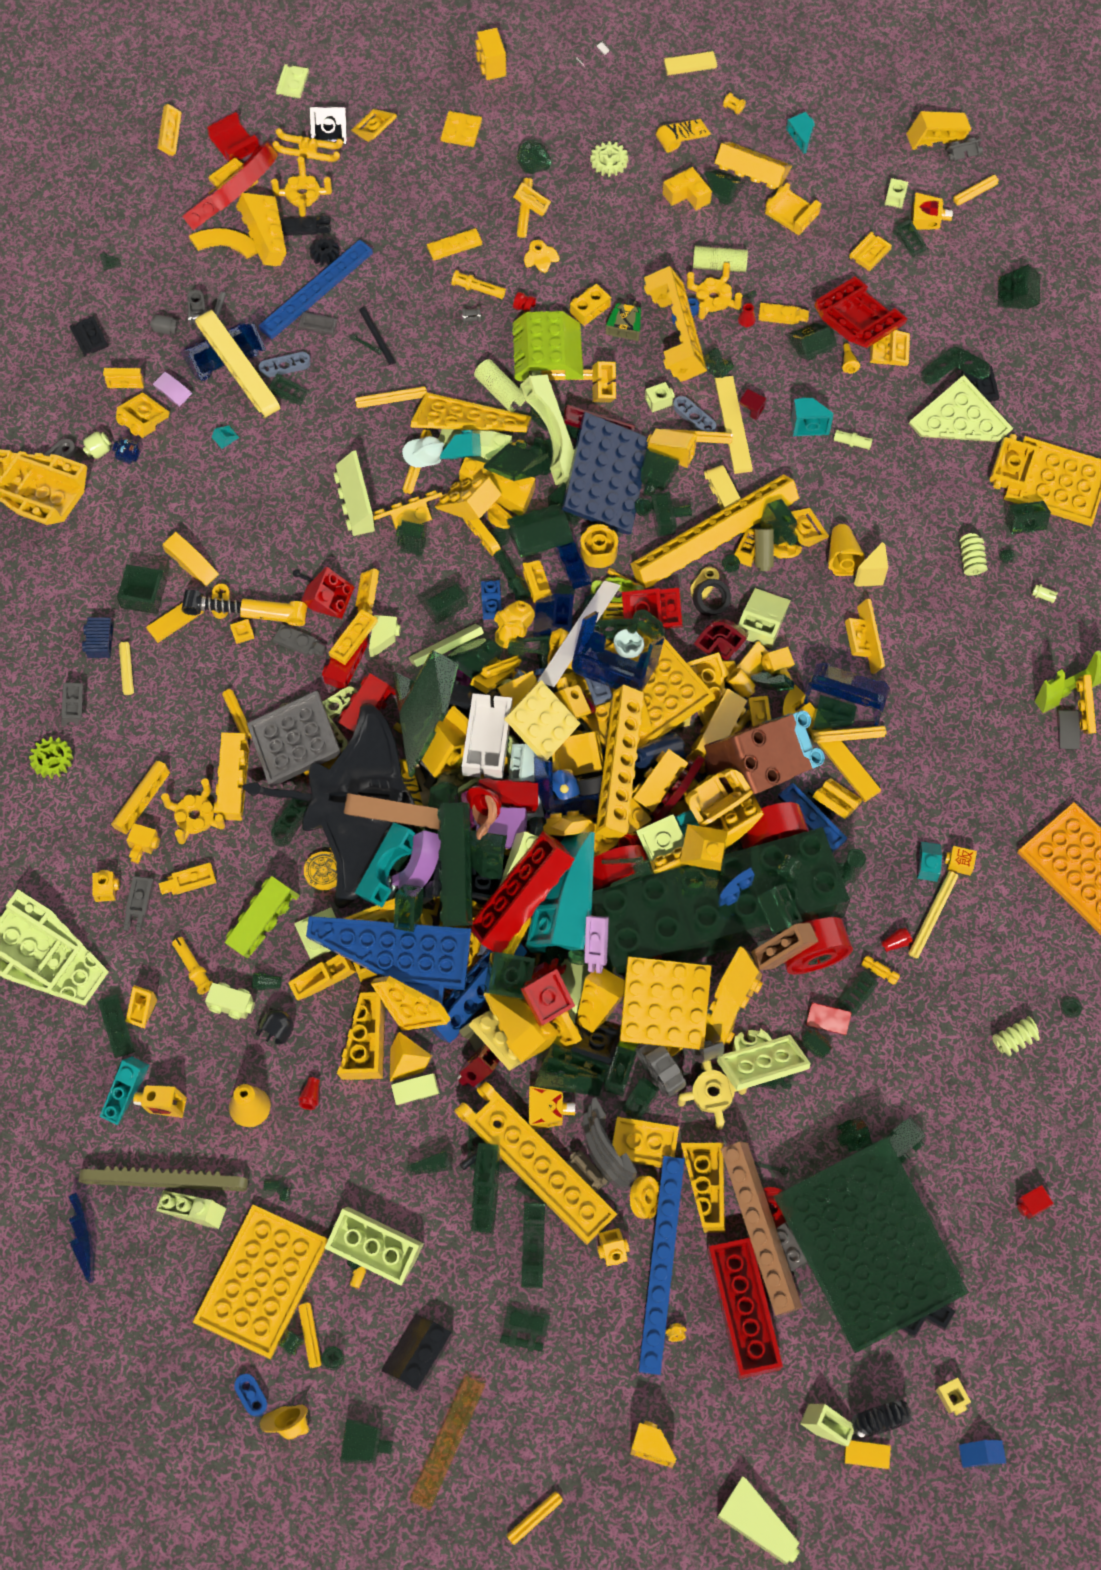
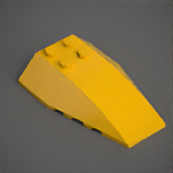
M0 450V502L16 514L45 525L64 522L84 493L87 466L54 454L44 456L42 453L32 455L22 451L12 453L11 450Z

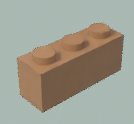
M810 923L795 924L754 949L751 953L759 970L774 969L817 943L818 940Z

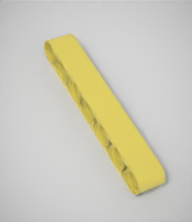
M209 310L195 318L200 331L258 412H262L263 418L280 410L278 401L216 314Z

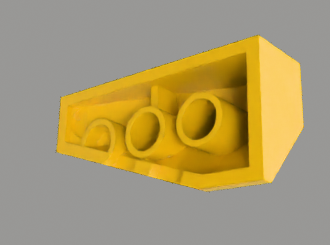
M719 652L687 662L715 696L712 702L697 711L703 725H705L708 719L711 720L709 718L710 713L720 696L726 691L724 680L726 670Z

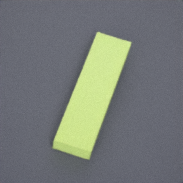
M473 624L410 656L409 659L413 665L418 667L476 638L484 632L481 626Z

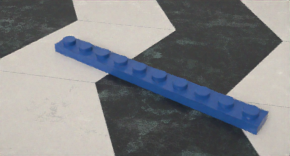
M663 1157L639 1373L661 1375L685 1161L683 1158Z

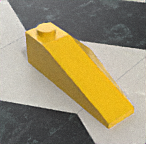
M500 985L484 992L483 995L492 1014L496 1015L500 1024L498 1026L500 1031H504L507 1037L506 1043L509 1049L521 1063L552 1045L559 1032L550 1022L539 1026L527 1004Z

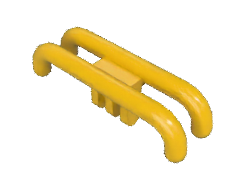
M280 128L276 129V135L280 139L298 143L299 149L283 147L278 141H274V149L282 154L328 162H336L340 159V154L337 151L333 155L317 153L318 147L334 150L340 149L343 146L341 139H337L336 142H329L315 138L288 135Z

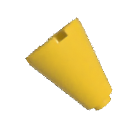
M839 524L832 529L828 568L836 576L854 575L853 572L858 570V567L866 558L851 528L846 524Z
M247 1084L239 1085L235 1089L229 1103L230 1116L238 1125L244 1127L260 1125L269 1115L270 1099L260 1088Z

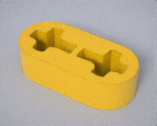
M225 584L214 586L212 599L216 597L217 600H221L218 593L220 590H223V600H230V591ZM212 611V615L218 619L225 618L229 613Z

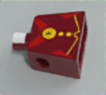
M485 1043L465 1062L460 1070L458 1081L463 1086L470 1084L475 1087L490 1075L500 1060Z

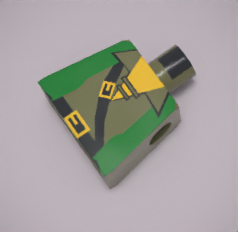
M627 299L625 304H616L606 324V335L639 341L641 308L635 307L636 301L634 299Z

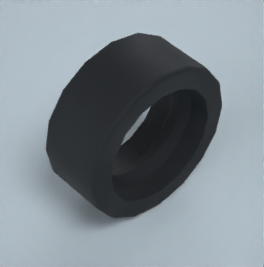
M708 579L697 585L692 598L694 606L700 613L713 616L727 609L730 604L731 594L727 585L721 580ZM710 586L716 587L722 597L721 604L713 609L706 607L702 601L703 590Z
M603 771L577 777L576 780L580 790L579 795L586 796L600 793Z

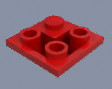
M325 567L307 586L301 602L305 603L312 611L342 619L355 587L330 568Z

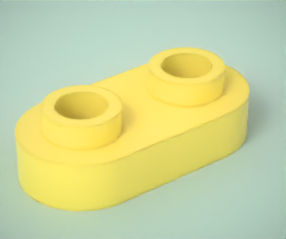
M707 567L701 571L691 585L690 594L692 597L698 584L708 579L719 580V572L715 568ZM713 586L703 590L702 600L708 597L714 588Z

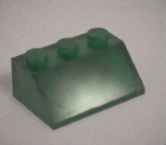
M560 503L507 519L509 535L520 558L574 542L565 512L561 510Z

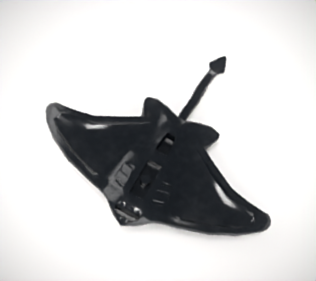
M364 703L360 706L358 723L353 737L331 768L328 769L318 763L311 764L309 769L311 793L261 787L258 782L242 786L251 796L262 794L271 797L310 801L304 812L302 828L306 832L322 828L337 865V886L334 902L340 909L345 908L358 897L355 891L393 822L344 814L347 794L415 805L410 791L403 783L396 740L388 721L370 703Z

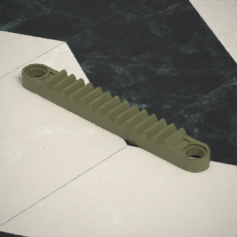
M107 1166L105 1170L83 1169L80 1170L79 1182L83 1184L243 1192L247 1191L248 1188L247 1178L221 1176L219 1171L215 1175L211 1171L204 1175L201 1170L198 1174L194 1170H191L189 1174L186 1170H182L181 1174H179L177 1169H174L172 1173L169 1169H166L162 1173L160 1168L156 1172L152 1168H149L147 1172L140 1168L137 1172L135 1167H132L129 1171L126 1167L120 1170L118 1166H115L112 1170Z

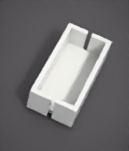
M472 695L462 761L463 776L481 777V774H484L485 778L503 779L510 725L504 718L513 708L512 698L494 696L493 708L491 707L490 695Z

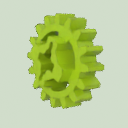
M52 737L49 738V741L43 738L42 744L35 743L37 748L30 750L33 754L29 756L30 765L36 774L41 773L43 778L49 775L50 779H53L55 774L61 777L60 772L67 773L66 766H72L69 761L73 760L72 750L68 747L67 742H62L60 738H57L56 741ZM60 750L63 751L64 757L60 754ZM39 759L42 761V766L39 764Z

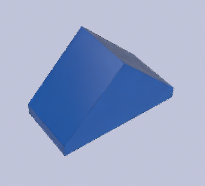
M982 1440L959 1445L962 1468L1006 1464L1002 1440Z

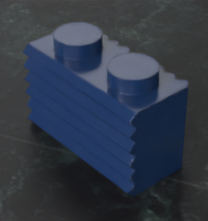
M87 617V623H84L83 627L84 635H86V640L82 641L83 652L86 653L87 658H111L113 635L111 617Z

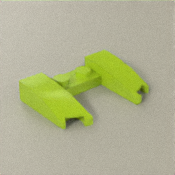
M1100 650L1094 653L1085 670L1065 680V672L1061 669L1057 672L1055 680L1051 679L1043 682L1035 699V703L1042 713L1058 706L1061 699L1067 697L1072 692L1071 690L1076 688V681L1079 680L1080 676L1091 675L1092 688L1101 684Z

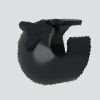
M269 1008L259 1024L256 1036H260L262 1030L270 1033L266 1040L267 1042L274 1036L276 1037L274 1044H286L294 1030L293 1019L287 1012Z

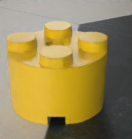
M602 524L588 527L581 536L580 555L587 566L593 568H605L614 563L618 553V536L616 532Z

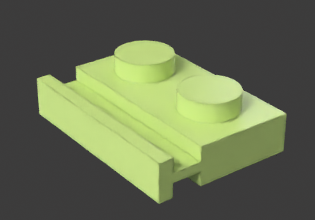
M285 64L276 93L301 98L309 69L297 66L288 67Z

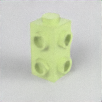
M219 982V984L212 983L205 1000L210 1011L217 1014L224 1012L229 1017L238 1020L240 1018L247 1019L248 1013H252L255 1005L249 991L242 988L235 990L222 982Z

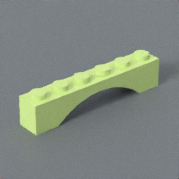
M548 375L529 376L520 386L526 402L541 416L550 433L553 447L550 470L556 485L567 484L575 450Z

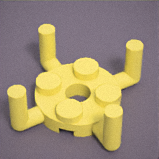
M711 1061L702 1063L701 1069L704 1072L694 1082L692 1091L679 1095L678 1105L684 1106L686 1101L694 1100L700 1110L714 1113L716 1119L715 1128L716 1130H722L725 1122L722 1111L731 1105L736 1089L726 1075L720 1071L713 1070ZM710 1087H716L719 1090V1094L717 1096H710L707 1090ZM747 1088L738 1090V1092L741 1095H744L747 1091Z

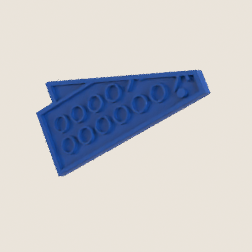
M309 916L306 932L308 939L381 977L391 976L440 1002L441 1005H443L444 988L465 990L471 929Z

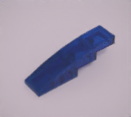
M565 525L547 530L560 564L573 589L590 585L591 578L584 568V562L577 551V546Z
M74 1193L68 1197L76 1216L70 1218L69 1221L77 1238L69 1243L86 1281L90 1284L94 1282L92 1235L80 1196Z

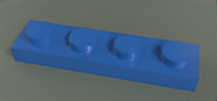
M794 783L778 794V798L783 803L793 802L800 805L808 829L832 853L847 841L848 838Z

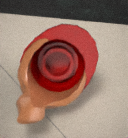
M473 786L467 791L466 799L472 809L476 823L480 826L476 831V837L480 840L482 836L487 834L490 825L493 824L501 813L502 803L498 794L480 786Z

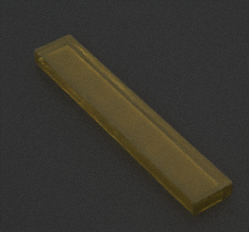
M465 1376L410 1502L431 1511L484 1391L485 1384Z

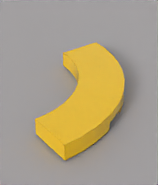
M208 229L189 235L190 241L198 251L222 245L238 251L246 259L257 254L254 240L234 230Z

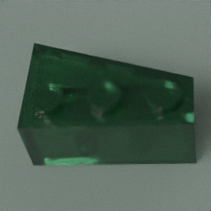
M552 1043L539 1069L534 1087L599 1096L606 1082L610 1065Z
M909 1117L894 1128L889 1135L880 1139L877 1145L867 1149L861 1161L877 1180L881 1176L886 1178L894 1171L892 1167L895 1164L902 1165L909 1159L907 1154L912 1150L917 1152L925 1145L923 1141L926 1138V1134Z

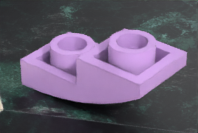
M166 372L153 383L157 390L165 394L170 401L179 407L192 394Z

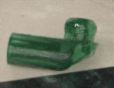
M264 1180V1191H276L279 1194V1200L282 1202L290 1200L291 1189L284 1181Z

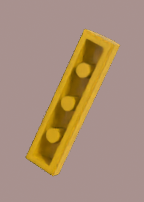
M155 761L112 821L111 825L116 830L125 835L130 831L133 824L169 776L170 771L166 764Z

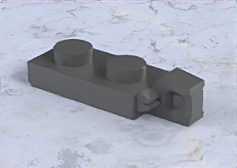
M282 624L273 638L274 643L306 656H312L313 653L324 656L326 652V646L320 644L316 638Z

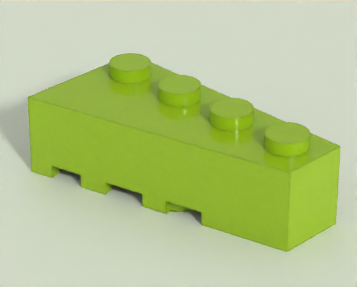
M273 876L265 880L261 887V892L252 898L251 906L240 915L239 923L228 932L227 940L224 942L246 958H249L266 938L264 933L266 931L270 932L276 926V918L289 910V902L292 899L297 900L300 896Z

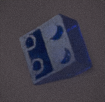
M555 593L536 601L533 637L550 638L551 633L560 628L568 632L572 630L574 595Z

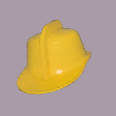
M296 1405L273 1410L261 1418L259 1423L260 1429L269 1433L278 1432L283 1438L288 1440L306 1434L309 1431L305 1417L307 1407L305 1405Z

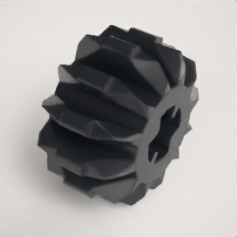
M319 237V241L313 240V244L310 245V258L314 260L315 265L320 263L321 267H323L324 263H327L329 266L330 262L333 263L339 258V246L335 243L334 239L329 240L328 237L325 239Z

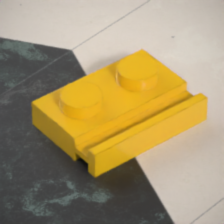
M871 232L850 253L849 258H853L856 260V263L870 272L891 250L892 245L879 236L876 237Z
M104 368L103 375L105 376L107 388H144V379L140 368Z

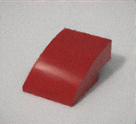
M657 588L622 592L625 629L632 630L646 619H649L657 629L683 627L679 588L661 590Z

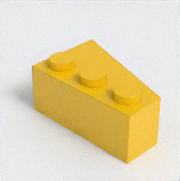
M921 111L906 135L912 150H915L920 145L926 144L927 147H930L935 142L942 141L945 144L964 140L971 127L965 113Z
M670 749L666 753L664 751L660 753L656 759L659 762L654 769L650 767L644 776L647 780L643 785L639 783L633 791V794H635L633 799L651 812L655 810L688 764V762Z
M604 968L602 973H596V969L594 972H591L584 981L576 1023L593 1033L607 1020L623 999L625 980Z

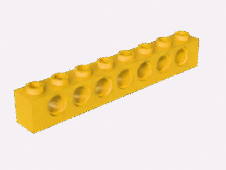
M622 685L613 692L595 831L596 834L613 840H618L626 835L629 829L630 800L633 794L632 784L635 777V761L638 756L636 751L640 739L638 734L642 722L641 710L644 705V692L626 685Z

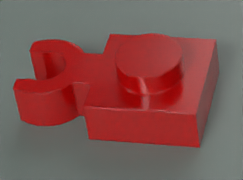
M555 958L551 961L550 965L544 962L532 969L530 976L538 978L553 969H557L559 974L562 975L567 965L557 966L559 959Z

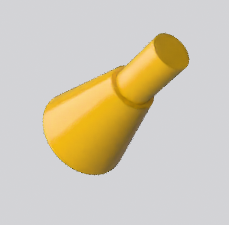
M846 343L843 345L844 358L842 370L852 374L859 370L860 363L851 352L850 344Z

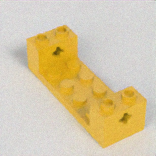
M671 266L644 277L646 283L644 285L647 295H651L655 304L657 303L661 308L673 304L671 309L677 318L675 324L681 333L679 336L681 344L664 351L665 359L663 362L666 369H670L673 377H677L680 382L706 372L705 360L683 281Z

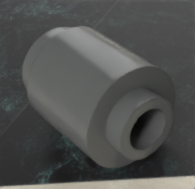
M156 314L155 318L152 317L151 328L156 333L176 334L177 331L175 329L178 328V320H175L174 317Z

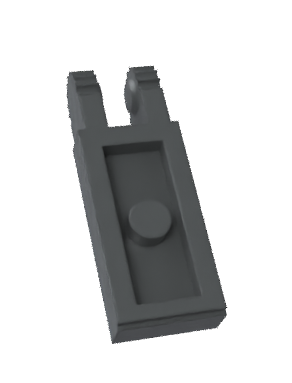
M133 876L125 910L124 930H130L132 916L138 917L136 932H142L144 918L147 915L154 885L153 878Z

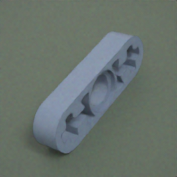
M299 352L264 360L259 364L258 368L262 377L269 378L307 369L311 361L307 353ZM303 358L305 363H301L300 359ZM284 362L290 364L288 368H281L280 365Z
M685 396L675 398L673 403L674 411L696 430L716 431L715 421ZM678 403H680V404L685 403V407H683V406L678 407ZM696 413L699 415V418L693 420L690 418V415ZM705 425H711V429H704Z

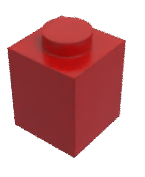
M1041 1185L1020 1197L1017 1201L1019 1204L1017 1208L1021 1215L1027 1216L1029 1220L1050 1208L1054 1203Z

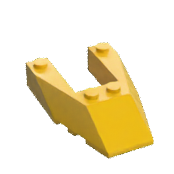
M739 947L722 977L714 996L715 1000L710 1006L712 1013L707 1015L705 1039L711 1040L712 1043L723 1042L724 1046L726 1043L730 1045L735 1036L733 1028L740 1008L745 1009L750 998L747 996L752 997L754 992L759 993L763 982H761L763 974L758 969L749 952L742 947Z

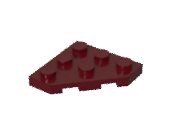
M698 755L694 761L692 759L689 760L687 766L678 777L677 782L673 783L661 801L663 803L662 806L658 805L653 811L652 815L654 818L651 824L667 816L688 789L703 764L704 758Z

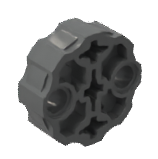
M648 1044L636 1046L635 1052L640 1063L666 1098L671 1097L687 1086L680 1069L664 1046Z

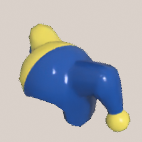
M571 769L557 770L547 779V790H553L559 799L566 800L580 794L577 780Z

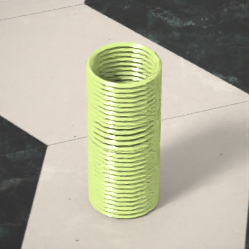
M695 246L693 269L712 270L713 265V270L715 267V271L716 269L717 271H722L723 264L729 263L730 272H746L748 250Z
M485 360L478 365L474 376L508 411H515L510 406L513 401L518 406L523 405L525 402L523 392L492 360Z

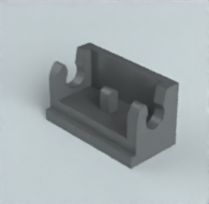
M63 683L61 726H67L69 722H73L75 726H78L79 720L82 719V683Z

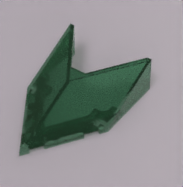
M434 650L428 655L415 681L395 671L392 672L405 757L410 777H413L416 765L424 757L437 733L434 729L438 721L443 722L446 716L459 665L458 662Z

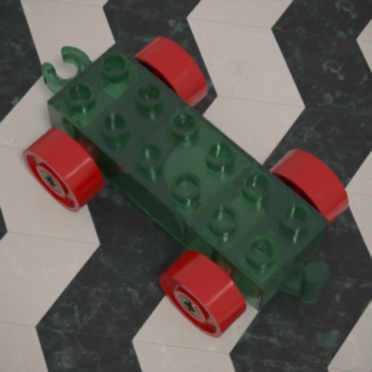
M793 802L778 803L761 808L763 816L747 833L739 838L743 849L725 854L721 871L685 865L654 874L646 851L641 845L618 847L594 857L592 911L590 916L609 918L607 970L625 980L627 957L686 963L773 938L791 926L801 923L811 924L818 942L784 962L787 973L793 975L806 974L832 966L845 959L853 951L846 928L841 919L845 916L850 903L845 886L858 880L866 861V855L860 849H851L847 854L845 863L836 862L823 827L809 831L800 805ZM751 868L755 874L751 886L743 890L739 888V898H737L738 900L735 903L720 906L718 903L719 898L725 887L736 876ZM585 950L569 951L568 961L576 965H587L585 963Z

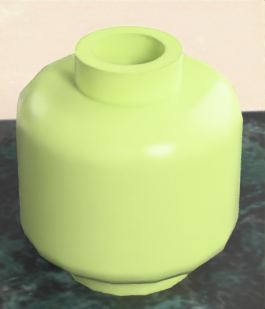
M96 431L83 441L85 445L83 450L88 457L93 456L95 459H99L110 451L109 445H111V442L104 432Z

